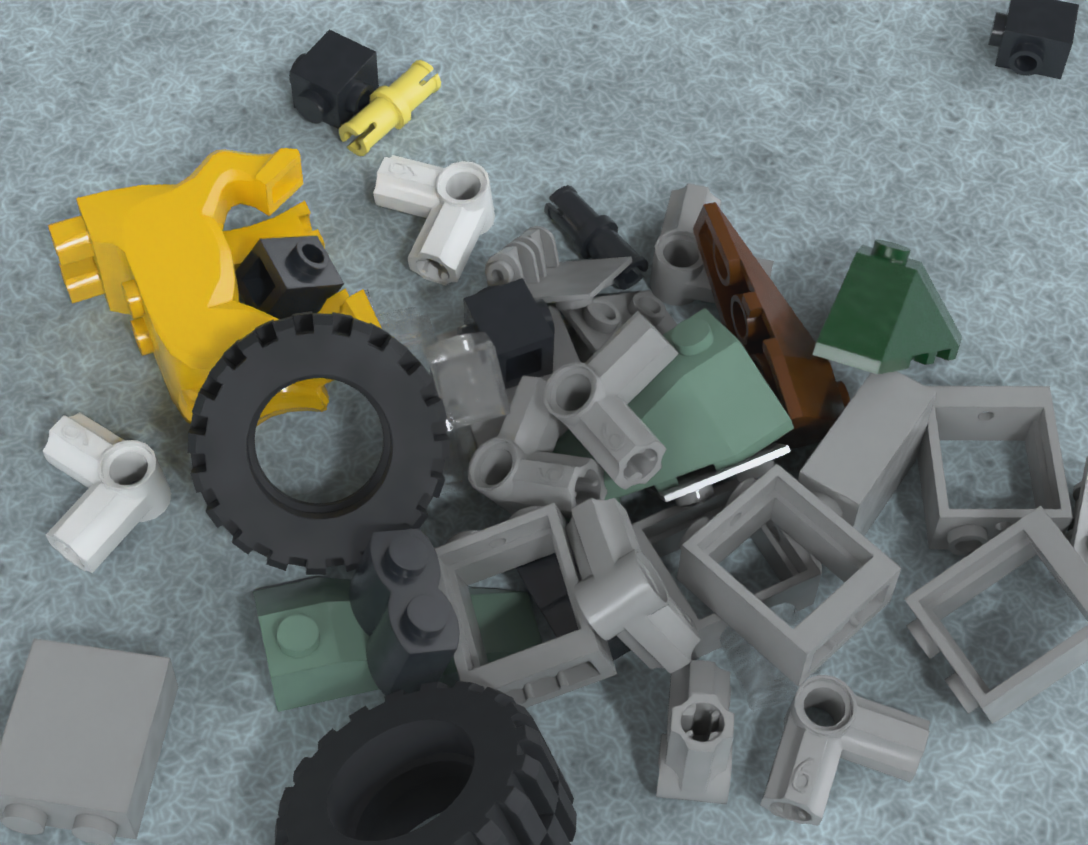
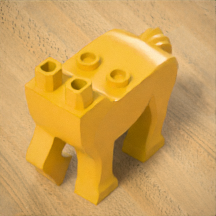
M280 148L274 153L253 154L228 149L215 150L201 162L190 176L178 184L137 185L78 197L76 201L80 213L79 216L48 225L60 262L59 267L71 302L76 303L104 294L110 311L132 316L134 320H130L141 355L154 354L171 400L184 420L189 424L192 421V410L198 393L211 369L223 356L224 352L238 339L240 340L254 331L256 327L271 320H279L239 301L235 271L258 240L318 236L325 249V243L319 230L312 231L310 223L311 212L305 200L273 218L251 226L223 231L226 216L231 207L239 204L248 205L271 216L303 185L301 158L298 149ZM345 288L328 298L318 312L321 314H332V312L351 315L355 319L369 324L372 323L381 328L364 289L349 297ZM313 378L287 386L269 401L260 415L257 426L273 416L288 412H323L327 410L329 394L325 384L334 380Z

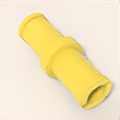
M416 60L390 86H380L370 95V103L339 128V136L342 142L348 140L352 135L358 136L347 148L358 156H365L370 151V148L394 127L396 129L404 127L411 120V112L432 93L437 92L441 88V80L438 73L427 82L422 80L434 68L425 61Z

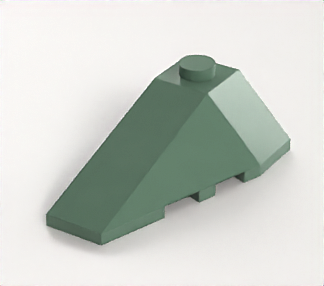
M706 308L663 334L679 354L628 403V406L666 447L667 450L661 461L662 468L646 484L639 483L626 490L618 486L604 470V485L607 489L604 500L615 498L620 503L621 497L654 485L657 492L660 493L679 486L678 476L714 464L716 471L747 460L794 429L790 417L740 341ZM569 428L557 440L552 452L595 460Z
M317 577L253 591L278 712L379 690L367 664L366 646L369 635L358 624L350 605L349 586L351 579ZM468 588L489 663L542 643L528 592ZM454 656L442 675L458 672Z

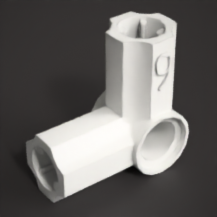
M392 155L390 158L384 157L377 171L376 186L373 192L376 205L427 218L408 256L410 270L418 273L423 279L442 285L458 282L479 236L486 233L494 224L495 213L488 173L482 166L473 162L461 161L443 168Z
M80 412L69 417L63 415L49 430L48 442L43 449L46 460L88 487V490L49 530L46 537L51 546L68 561L84 572L89 571L93 573L139 522L155 519L165 512L170 504L172 493L154 451L146 443L137 440H124Z

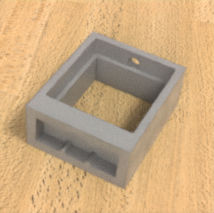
M926 386L937 392L917 455L929 549H949L953 554L967 556L1035 510L949 509L940 440L1025 441L1035 508L1042 506L1065 536L1073 516L1050 386Z
M776 464L758 480L753 477L745 479L732 492L726 507L711 520L707 517L700 518L685 532L679 543L681 554L677 580L799 687L891 601L901 567L781 466ZM769 520H772L844 582L794 629L719 565L720 562Z
M737 478L714 487L715 493L701 501L682 507L674 505L631 524L641 551L658 572L668 595L689 615L696 625L701 641L695 646L691 654V660H695L742 638V636L716 613L698 619L660 558L680 549L679 543L681 538L697 520L702 517H707L711 520L726 507L730 495L742 483ZM772 520L767 521L750 537L780 582L753 595L783 619L814 604L822 575V566L819 560Z
M555 503L544 507L530 506L520 509L505 522L481 531L468 530L460 532L449 538L446 544L434 548L440 564L438 588L450 601L459 623V644L453 656L460 681L472 682L484 686L485 689L490 687L513 697L516 704L525 708L617 675L607 640L601 638L592 628L576 599L574 586L582 581L565 529L569 523ZM556 553L579 630L489 663L468 585Z
M1039 506L904 598L917 617L906 625L929 659L941 652L954 669L955 673L944 680L969 714L978 707H981L992 724L1088 661L1087 625L990 691L940 621L1036 555L1088 621V566L1042 506Z

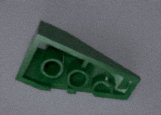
M875 240L873 248L862 245L856 252L816 341L812 355L878 375L908 369L911 360L924 365L933 364L935 357L947 361L954 360L960 347L962 335L922 262L910 259L911 250L905 246L889 241Z

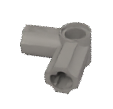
M688 183L684 188L671 191L661 234L654 247L650 276V289L654 296L663 303L673 306H683L695 300L715 303L693 232V227L704 204L716 202L721 209V200L716 198L708 187ZM756 258L770 278L774 261Z
M638 311L585 363L572 362L556 370L547 381L544 390V403L548 411L572 431L613 481L624 490L639 483L646 484L662 468V457L667 450L628 406V403L679 354L671 343Z
M522 376L498 437L484 442L471 458L468 468L469 482L474 489L511 515L526 507H544L555 503L563 516L571 519V509L589 498L596 500L605 499L607 489L604 485V469L592 458L552 453L564 423L551 414L544 403V390L547 381L540 377Z
M589 498L571 509L572 518L565 529L582 581L575 584L574 592L578 604L592 628L604 640L617 636L650 669L661 668L671 674L689 664L695 646L701 641L696 625L689 615L670 598L658 572L641 551L625 508L615 498L609 500Z
M691 660L683 668L671 673L666 734H661L659 748V776L656 797L716 804H727L735 714L729 711L731 672L719 668L715 662Z
M818 675L810 677L798 688L785 715L783 732L760 806L768 809L775 816L800 824L818 826L823 818L840 758L911 782L916 775L930 732V721L856 696L845 682L834 676ZM810 707L823 709L833 718L835 725L824 727L813 723L807 717L804 709Z

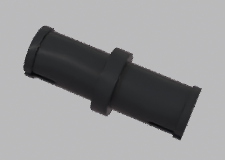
M569 185L559 188L549 197V200L558 209L551 203H546L544 212L574 240L575 250L584 259H589L590 257L592 259L631 256L632 263L614 278L615 284L622 290L629 289L644 277L634 267L637 266L642 272H646L649 265L648 261L643 256H640L618 234V226L609 216L598 215L578 195L577 191Z

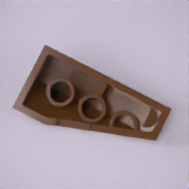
M717 203L704 204L693 227V232L721 323L740 341L794 426V429L775 440V442L788 445L789 449L820 443L850 402L848 390L842 381H836L828 359L812 355L816 342Z

